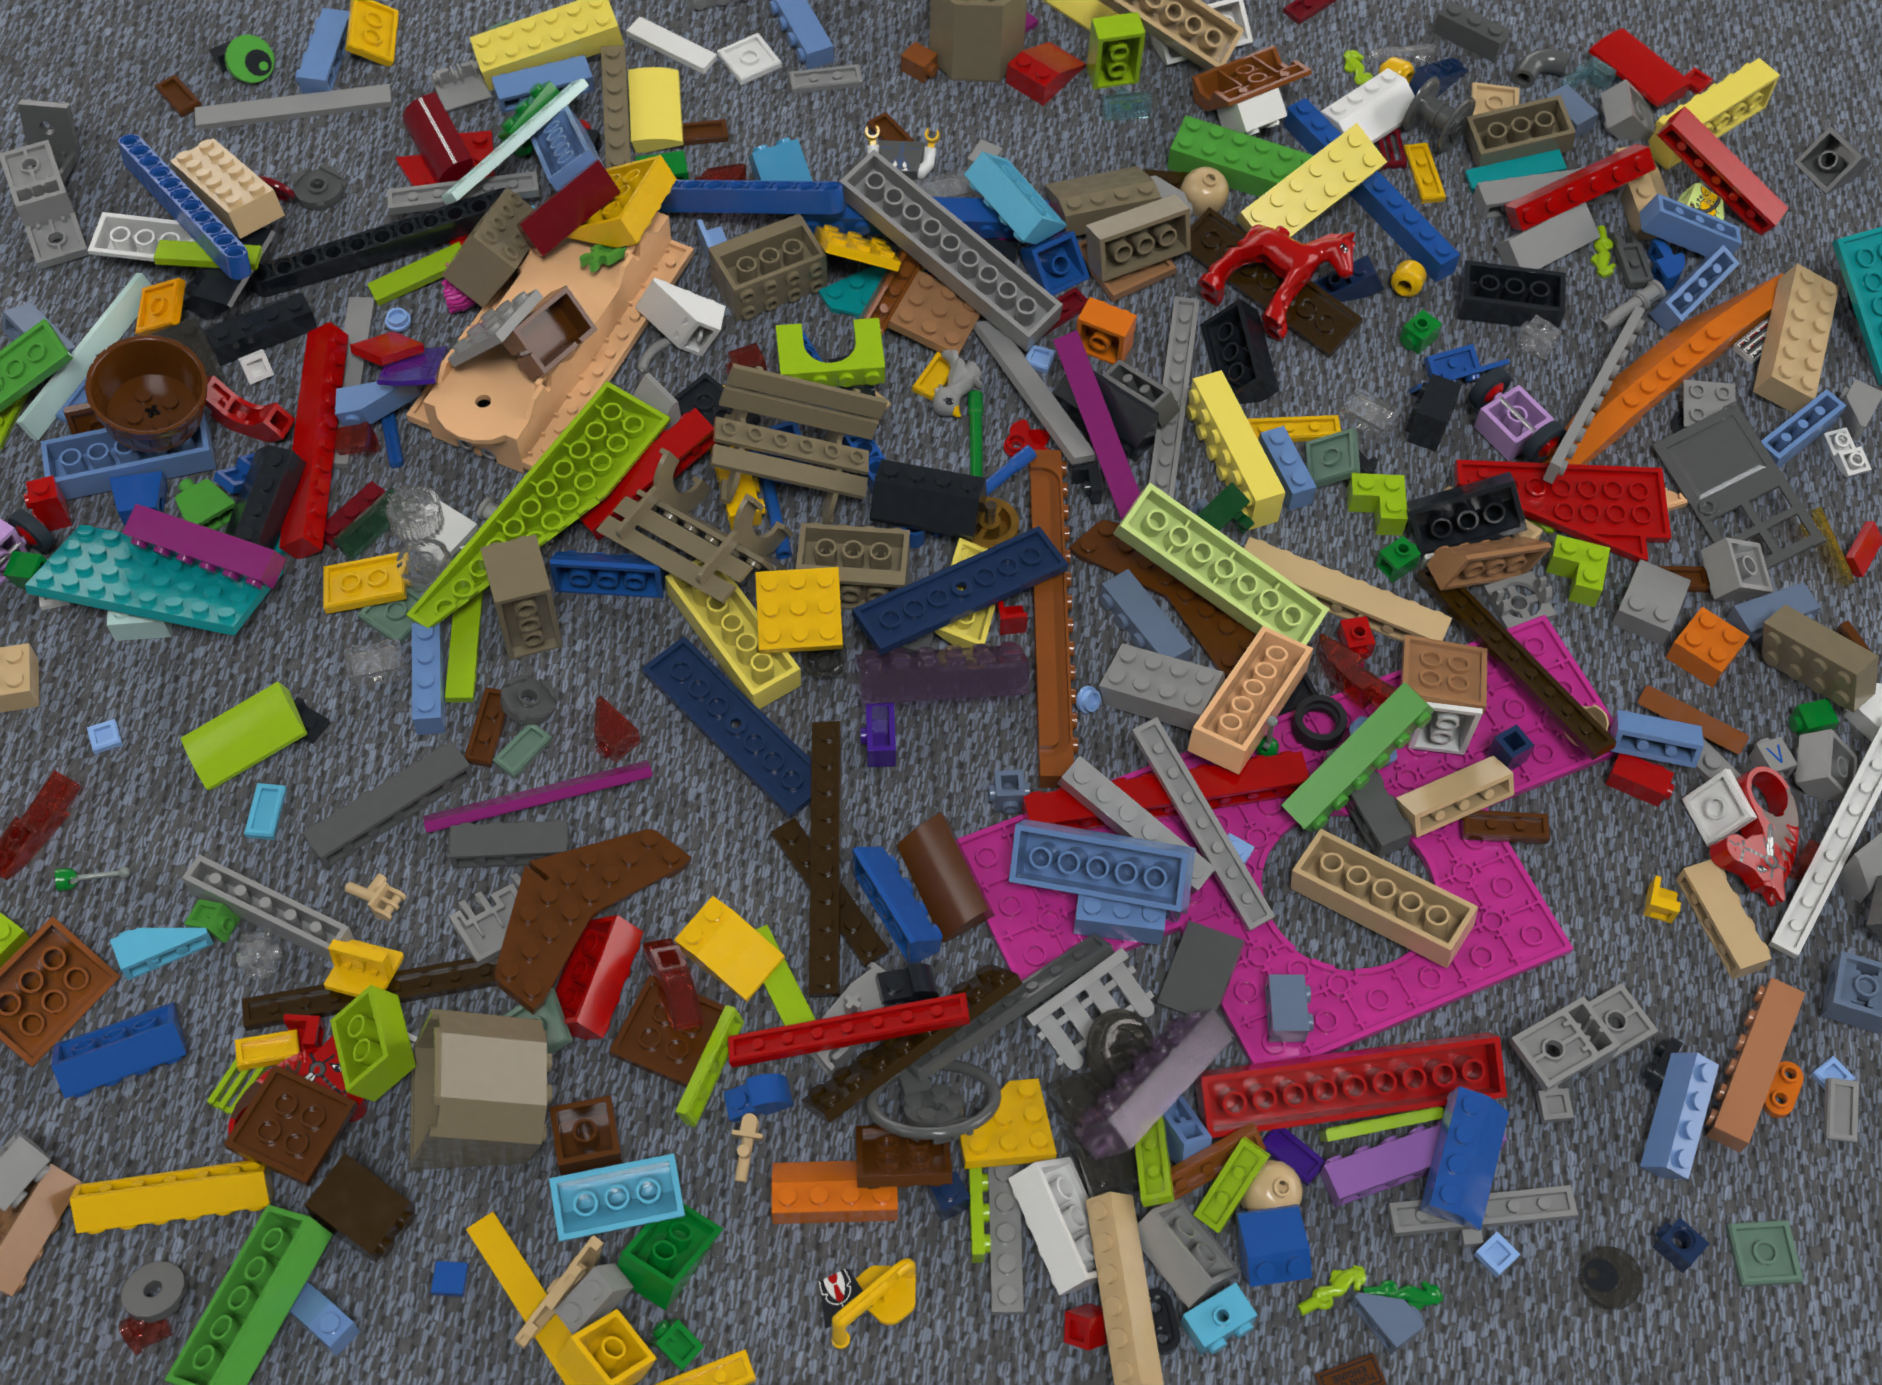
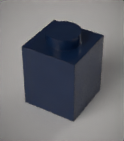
M1516 724L1494 737L1487 754L1490 757L1495 756L1508 769L1513 770L1527 762L1535 745Z
M957 1171L952 1172V1184H943L941 1186L928 1185V1196L941 1222L970 1208L971 1198Z

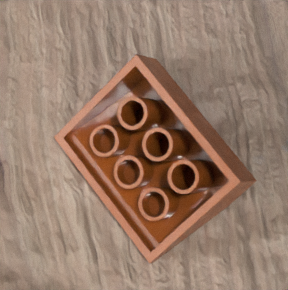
M52 916L0 968V1042L33 1067L121 976Z

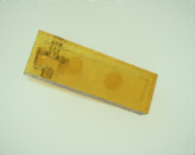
M1822 507L1811 510L1813 521L1827 539L1825 544L1844 586L1855 583L1851 570ZM1801 523L1800 526L1806 538L1810 535Z

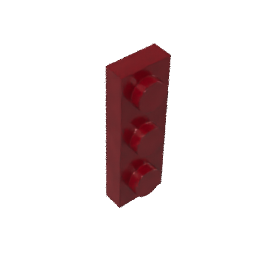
M370 481L326 520L323 542L335 551L392 500L391 494L373 481Z

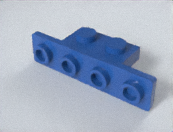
M1474 344L1424 358L1429 378H1431L1433 373L1455 382L1465 379L1466 383L1480 379V374L1489 372L1497 367L1503 368L1510 364L1508 358L1480 366ZM1423 383L1410 388V394L1420 392Z

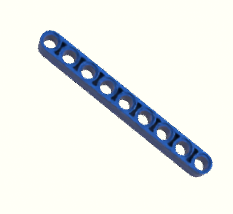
M676 180L671 187V192L663 200L658 212L838 214L845 211L846 205L843 185L836 181Z

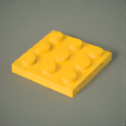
M825 224L824 228L816 226L814 236L826 253L899 271L901 261L897 258L895 252L891 250V247L886 245L885 240L876 237L867 240L862 238V234L854 231H848V234L838 232L839 229L831 225Z
M839 567L755 572L759 654L843 649Z

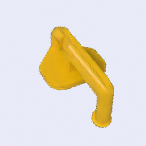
M904 1258L893 1266H870L856 1278L863 1291L832 1318V1343L836 1348L843 1349L849 1345L850 1335L846 1331V1327L866 1310L880 1323L885 1325H895L901 1322L914 1310L916 1265L912 1259Z

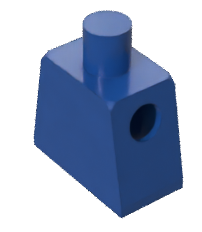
M162 471L110 478L117 512L124 526H126L135 504L164 513L168 484Z

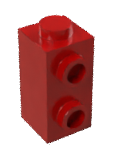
M54 475L26 482L28 493L23 494L28 510L32 509L34 517L41 520L49 531L72 526L69 505Z
M1619 753L1612 765L1605 785L1659 807L1663 799L1669 800L1675 787L1674 784H1671L1674 772L1639 757Z

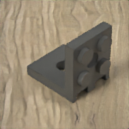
M21 99L18 103L27 146L49 140L64 183L81 155L70 103ZM43 122L52 124L54 130L47 129ZM29 166L26 168V170H31L36 166Z

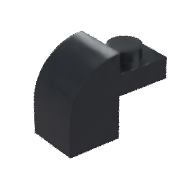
M911 963L907 964L905 969L876 974L875 979L882 1005L899 1002L911 1003L939 997L933 970L929 964Z

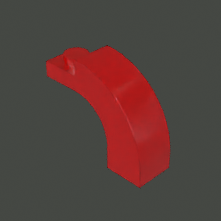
M214 375L207 378L208 390L205 406L212 411L210 416L234 432L264 442H274L282 440L295 421V418L276 402L269 405L250 403L236 395Z

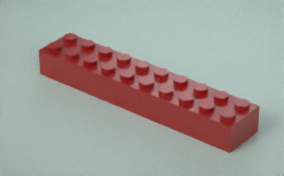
M1490 1032L1194 1072L1199 1120L1212 1138L1228 1136L1251 1122L1254 1123L1260 1132L1446 1106L1449 1093L1459 1086L1487 1095L1492 1099L1507 1097L1500 1036Z

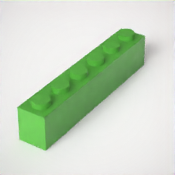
M1404 682L1282 806L1305 830L1311 833L1314 830L1319 831L1320 828L1322 829L1329 821L1327 817L1334 810L1338 811L1348 803V796L1355 789L1360 790L1369 782L1370 778L1368 776L1375 769H1382L1390 761L1391 758L1389 756L1397 748L1401 749L1411 740L1410 735L1417 728L1421 729L1432 719L1431 714L1435 710L1411 686Z

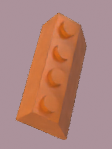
M857 1161L773 1163V1224L898 1221L897 1186L879 1187L877 1189L857 1188Z

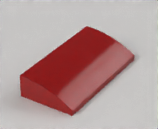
M1624 28L1605 36L1588 51V53L1622 80H1627L1656 107L1681 99L1692 84V81Z

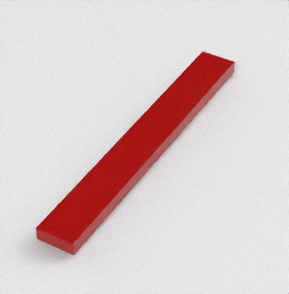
M966 993L728 1036L729 1063L733 1068L970 1024Z

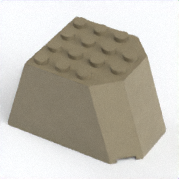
M931 0L929 49L938 54L939 68L952 81H1002L1007 74V64L1024 50L1027 0Z
M431 1009L412 1048L416 1067L411 1070L409 1170L527 1164L531 1157L535 1155V1152L540 1149L542 1142L546 1141L547 1103H551L552 1084H547V1072H551L552 1053H547V1033L543 1028L542 1020Z

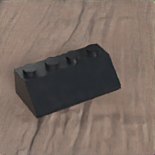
M262 227L241 239L237 235L235 237L243 245L261 246L263 256L276 232ZM197 267L195 271L197 274L196 278L191 280L185 287L184 292L186 294L183 298V304L203 320H209L232 308L249 277L235 280L229 278L221 268Z
M297 292L202 328L221 367L258 350H265L307 334V332L316 329L317 325L304 294Z
M1238 299L1201 324L1212 372L1222 370L1239 404L1262 402L1280 391L1259 312L1256 308L1242 299Z
M1094 371L1126 458L1136 462L1154 444L1159 413ZM1065 374L1054 397L1078 428L1087 431Z
M272 445L257 449L226 527L225 534L273 550L306 462L293 450Z
M881 459L874 480L869 519L874 522L974 540L987 498L986 478Z
M1510 472L1407 502V511L1422 559L1424 555L1434 553L1442 546L1453 547L1463 543L1474 544L1487 539L1491 541L1528 530L1515 480Z

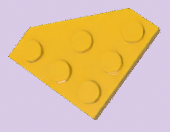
M1039 1078L1008 1081L1001 1089V1103L995 1115L987 1123L973 1130V1135L967 1136V1134H963L960 1136L959 1146L964 1169L1028 1164L1056 1159L1057 1152Z

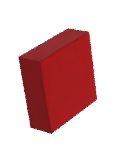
M1695 67L1685 75L1686 78L1692 81L1688 90L1694 94H1701L1714 80Z

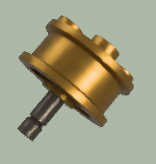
M987 497L974 540L962 539L990 549L1018 535V514L1006 501Z

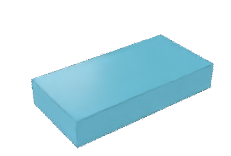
M257 783L244 832L246 838L275 839L287 792L286 786Z

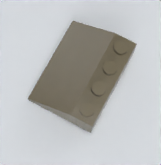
M1139 166L1044 184L1053 210L1067 224L1062 231H1074L1075 236L1086 234V225L1161 199L1154 180Z

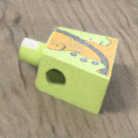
M1705 182L1694 183L1678 198L1680 203L1724 220L1723 200L1711 192L1710 187Z

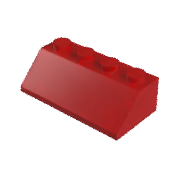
M619 915L591 920L566 961L555 991L565 1016V1024L568 1025L571 1036L584 1040L604 1038V1035L609 1030L610 1019L620 1001L621 990L624 982L630 975V967L635 954L640 948V940L643 935L642 930Z

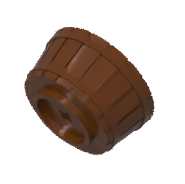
M157 335L133 336L113 343L94 359V363L90 365L86 375V398L96 418L104 425L114 440L135 451L145 453L164 452L183 444L198 429L207 399V374L202 362L197 358L198 356L187 346H183L182 343ZM156 406L157 411L161 412L160 415H154L153 418H149L145 410Z

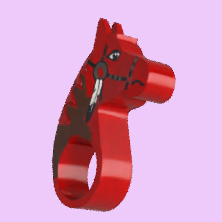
M1759 766L1736 778L1757 818L1740 829L1742 836L1732 834L1713 843L1710 846V857L1717 867L1740 876L1746 885L1750 887V892L1762 893L1768 905L1773 907L1776 904V899L1780 903L1785 901L1784 883L1791 872L1795 860L1799 838V821L1796 803L1787 782L1775 770ZM1751 783L1757 786L1764 794L1769 812L1762 809L1756 802L1752 793Z
M333 1035L323 1046L304 1050L277 1064L279 1067L356 1101L358 1107L349 1121H358L366 1114L368 1110L367 1099L346 1092ZM271 1069L261 1075L236 1103L228 1123L229 1135ZM240 1156L243 1160L249 1161V1159Z

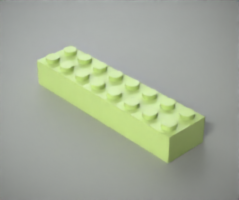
M1151 483L1141 491L1113 533L1256 635L1264 626L1307 645L1329 611L1328 607Z

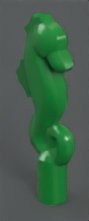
M1385 1280L1380 1286L1362 1287V1293L1403 1299L1407 1301L1409 1306L1413 1305L1418 1310L1423 1309L1424 1306H1437L1444 1300V1295L1439 1287L1435 1284L1430 1285L1425 1280L1421 1283L1424 1290L1410 1285L1398 1289L1397 1284L1392 1280Z

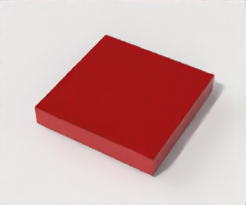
M392 331L350 344V349L353 355L377 365L385 366L422 354L424 352V343Z

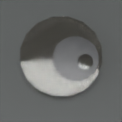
M1611 1246L1598 1247L1587 1254L1579 1267L1581 1290L1589 1301L1600 1308L1607 1310L1608 1308L1616 1310L1625 1309L1632 1305L1642 1292L1644 1278L1641 1268L1635 1259L1622 1249Z

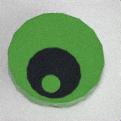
M250 34L241 35L232 40L226 49L224 57L226 68L232 77L246 84L262 82L269 77L274 68L275 59L269 45L261 38Z

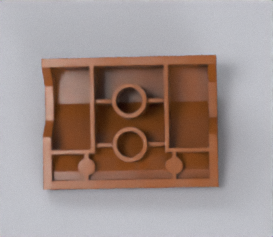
M1272 45L1193 76L1194 102L1205 111L1230 107L1311 75L1312 70L1297 60L1292 61L1291 65L1287 66L1281 61L1277 48Z

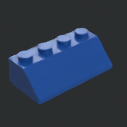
M569 550L566 552L557 551L550 559L549 564L555 592L664 598L667 571L641 556H632L630 554L614 555L602 552L580 553Z
M856 847L852 849L853 875L908 964L918 963L939 952L941 940L943 939L942 933L936 924L932 925L928 920V912L921 900L917 901L913 896L914 890L908 878H902L898 872L899 865L892 854L888 856L884 847Z
M174 1002L54 1044L51 1067L64 1098L71 1096L75 1098L82 1097L90 1093L93 1088L101 1085L106 1087L115 1085L123 1077L131 1074H145L153 1066L162 1063L173 1064L182 1059L184 1055H187L186 1042Z
M1461 1086L1449 1093L1419 1211L1477 1231L1481 1230L1509 1116V1111L1491 1097Z

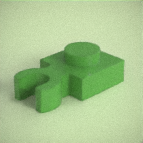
M596 244L590 248L591 253H585L579 257L581 267L589 265V271L595 272L602 264L607 266L615 264L618 260L625 257L627 246L615 248Z

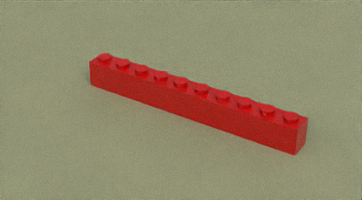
M331 322L307 332L292 450L306 462V465L283 522L279 543L281 550L296 559H303L323 549L338 418L335 415L336 389L342 388L349 336Z
M1283 751L1278 755L1267 757L1264 755L1254 756L1248 760L1240 774L1219 765L1210 766L1209 764H1202L1196 768L1188 769L1211 809L1290 797L1310 777L1302 751ZM1146 773L1131 779L1122 777L1112 781L1155 818L1179 815L1154 773ZM1062 787L1056 791L1045 793L1035 791L1023 796L1022 812L1024 820L1086 830L1108 827L1107 824Z

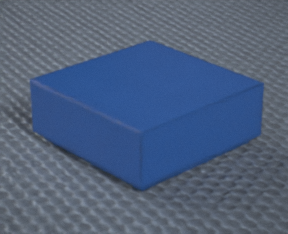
M436 1261L431 1294L464 1297L469 1269L468 1263Z

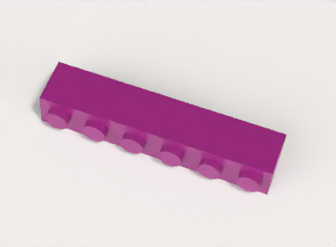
M135 504L122 534L132 539L130 544L143 550H146L147 547L154 548L153 552L169 558L170 554L177 556L176 560L191 566L193 562L198 563L199 568L213 574L216 570L223 572L222 576L233 581H238L239 578L245 579L247 585L256 589H261L262 586L273 589L287 560L275 550L139 504Z

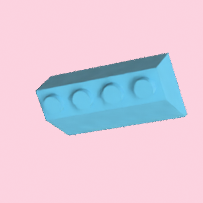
M982 151L964 175L970 181L969 186L977 193L983 195L985 198L983 200L984 203L999 213V220L1015 231L1013 235L1021 243L1038 244L1067 226L1008 159Z
M674 1153L549 1178L559 1242L685 1217Z

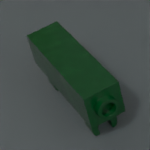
M1233 482L1197 514L1198 517L1218 531L1230 520L1242 535L1255 524L1249 516L1241 511L1250 501Z

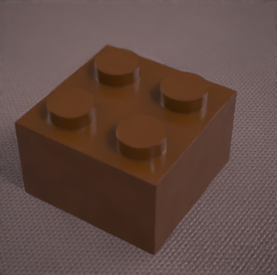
M611 1095L549 1107L557 1164L561 1176L623 1164Z

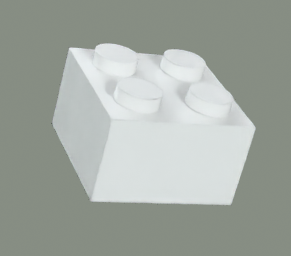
M1279 88L1230 107L1216 109L1222 127L1247 135L1260 132L1259 129L1264 127L1270 128L1280 124L1279 119L1287 116Z

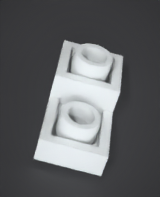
M1847 427L1826 432L1820 436V440L1839 471L1846 478L1872 470L1862 446L1855 447Z

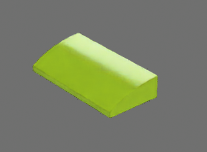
M278 681L180 739L203 785L207 790H211L307 735V732L289 689Z

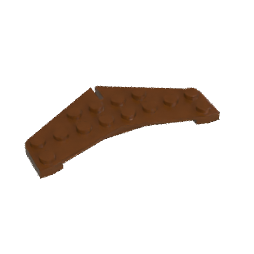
M1108 520L1099 521L1069 546L1072 555L1089 565L1095 564L1117 575L1129 569L1143 587L1159 594L1168 601L1211 659L1213 667L1224 672L1225 680L1256 637V634L1115 536L1113 533L1120 523Z
M645 829L529 861V868L526 865L524 867L496 965L495 984L534 1015L545 1004L553 984L587 924L604 909L665 877L670 879L681 873L690 864L692 857L658 831Z

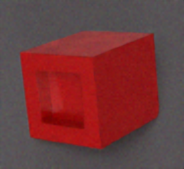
M1003 600L997 602L995 613L999 635L1026 633L1028 616L1023 610V605L1004 607Z
M284 1014L283 1021L288 1029L287 1031L297 1029L300 1052L322 1046L325 1025L320 1016Z
M1087 1303L1065 1311L1064 1343L1088 1351L1108 1344L1102 1307Z

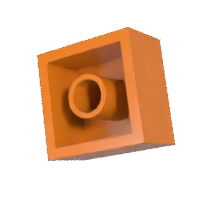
M1090 297L1077 319L1076 327L1087 355L1112 365L1119 359L1124 361L1133 346L1137 315Z
M1701 607L1675 640L1666 658L1713 688L1741 652L1750 636L1706 608Z

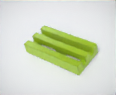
M235 1059L207 1100L208 1104L232 1115L235 1105L243 1093L266 1072L269 1066L256 1068L232 1106L228 1107L227 1105L252 1070L241 1071L222 1100L218 1102L238 1073Z

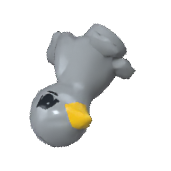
M944 350L941 355L950 366L948 386L943 387L939 384V388H935L933 408L938 415H952L960 418V400L962 396L971 390L981 391L983 388V383L980 381L982 373L975 362L970 361L965 364V361L959 358L957 350Z

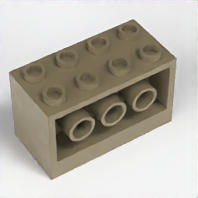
M507 187L475 225L441 276L484 308L517 269L530 247L520 234L517 224L535 208L531 207L520 195Z
M801 214L791 216L708 248L711 280L736 322L743 319L749 320L756 314L766 310H775L784 303L796 302L801 297L810 293H818L819 289L827 286V255Z
M818 522L801 523L796 569L839 567L841 609L852 610L891 591L907 586L910 566V530L875 528L873 526L857 527L845 524L828 525Z
M536 534L520 536L514 540L501 543L496 542L481 547L509 660L563 647L553 596Z

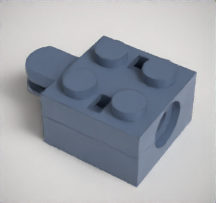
M1841 951L1829 965L1821 1016L1881 1034L1882 963Z

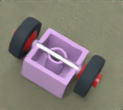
M1501 367L1494 368L1483 375L1469 392L1468 401L1476 409L1480 410L1474 428L1508 461L1523 453L1529 462L1539 463L1557 450L1567 431L1559 422L1554 421V418L1520 385L1505 393L1511 383V376Z
M22 509L16 510L8 518V523L0 519V585L7 580L3 574L13 551L27 552L24 546L27 544L34 550L45 553L55 543L54 537L45 524Z

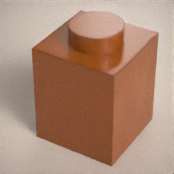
M914 42L901 54V71L923 84L937 74L939 69L938 54Z

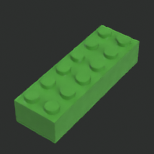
M1186 115L1170 148L1167 169L1190 173L1197 168L1212 167L1219 170L1225 176L1229 188L1261 197L1314 155Z
M267 1205L170 1369L165 1381L171 1385H247L333 1234L309 1216Z

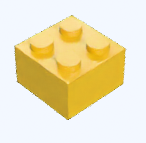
M618 1309L570 1336L556 1357L577 1385H634L644 1378L657 1359Z

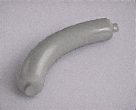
M667 337L653 343L643 353L637 365L639 373L647 370L650 361L658 352L674 345Z

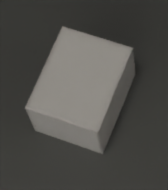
M1462 1229L1460 1231L1463 1248L1482 1246L1484 1244L1481 1230Z

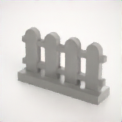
M1123 948L1114 952L1023 1019L1029 1029L1035 1025L1038 1027L1040 1032L1036 1036L1040 1041L1044 1038L1048 1041L1058 1055V1058L1054 1060L1058 1066L1064 1064L1069 1070L1079 1069L1083 1065V1057L1079 1051L1088 1046L1092 1052L1100 1053L1107 1047V1040L1103 1036L1106 1031L1112 1029L1116 1035H1125L1131 1028L1130 1021L1127 1018L1128 1015L1135 1011L1139 1017L1148 1018L1154 1013V1005L1150 1000L1154 995L1150 990L1145 993L1132 975L1136 972L1135 968L1132 965L1127 968L1123 961L1129 958ZM1108 974L1112 980L1103 985L1099 979ZM1115 986H1117L1130 1004L1123 1010L1120 1009L1109 993ZM1084 990L1088 997L1079 1002L1076 995ZM1092 1003L1106 1021L1099 1028L1085 1010ZM1060 1008L1064 1015L1056 1020L1052 1013ZM1067 1021H1070L1082 1038L1075 1045L1061 1028Z

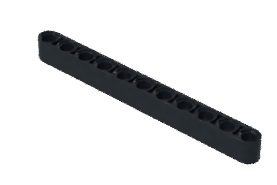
M506 188L489 191L259 264L257 270H254L249 277V281L256 295L259 297H270L468 235Z

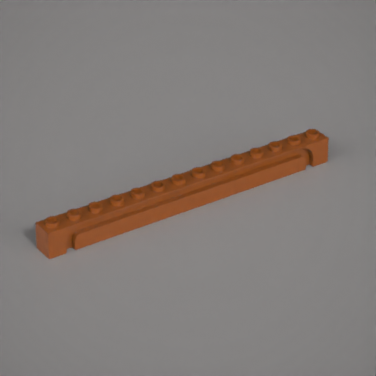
M1034 450L1037 457L1028 464L1030 530L1040 526L1070 565V549H1065V542H1069V526H1064V520H1068L1069 509L1068 504H1063V498H1067L1068 485L1067 482L1062 480V476H1066L1067 462L1062 461L1061 450ZM1065 571L1034 585L1032 588L1039 788H1061L1057 783L1074 763V754H1078V737H1073V729H1077V712H1072V705H1076V688H1071V681H1075V664H1070V657H1074V641H1069V634H1073V617H1068V610H1072V594H1067V587H1071V571Z

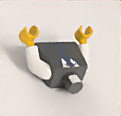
M877 125L876 135L871 136L868 134V126L865 128L864 135L869 140V145H867L868 154L873 149L876 150L918 185L919 180L924 179L934 167L937 149L934 146L940 140V133L937 129L936 137L929 138L930 129L927 128L925 130V137L928 141L927 146H925V142L879 140V144H877L876 139L880 133Z

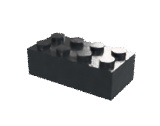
M1465 260L1459 278L1457 318L1558 331L1565 314L1566 273Z

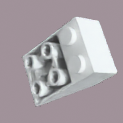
M653 278L635 308L678 348L698 356H703L721 331L726 306L694 294L689 290L669 284L664 280Z

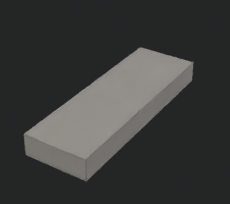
M859 64L789 72L792 94L863 86Z

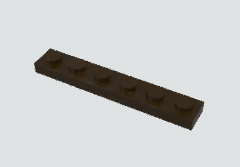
M793 818L772 830L771 837L810 891L811 839L796 818ZM841 883L840 935L863 968H866L870 962H876L888 955L889 949Z

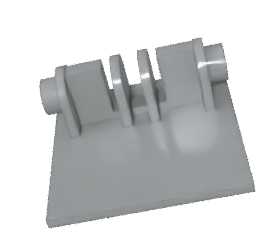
M471 59L468 62L461 63L462 68H460L459 64H455L456 70L449 66V71L448 68L435 70V73L431 74V81L446 112L492 98L479 71L478 61Z
M1683 380V392L1680 391L1679 402H1683V427L1686 428L1734 402L1735 384Z

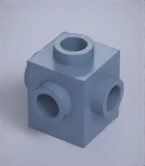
M1023 770L994 771L993 785H988L989 802H995V812L1013 814L1022 811L1023 796L1030 794L1029 783H1024Z

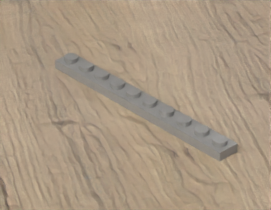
M1178 296L1174 298L1162 385L1172 391L1180 411L1163 428L1157 425L1149 483L1173 499L1200 302L1199 299Z
M1635 306L1554 454L1544 475V481L1553 484L1557 475L1563 476L1569 464L1566 458L1572 460L1578 447L1574 443H1581L1587 431L1583 427L1590 426L1596 414L1592 410L1598 411L1604 399L1600 395H1607L1613 382L1609 379L1615 380L1621 368L1617 364L1623 365L1629 353V350H1626V348L1631 350L1637 338V335L1634 333L1639 335L1643 328L1645 320L1641 318L1645 311L1644 308Z

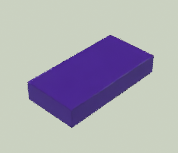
M1286 1128L1272 1130L1263 1140L1266 1147L1265 1151L1271 1155L1270 1157L1292 1167L1300 1177L1301 1182L1306 1186L1313 1181L1325 1165V1160Z

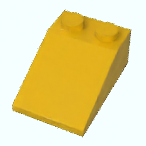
M714 896L707 901L674 939L683 955L746 1002L750 1000L785 959V956L735 911Z

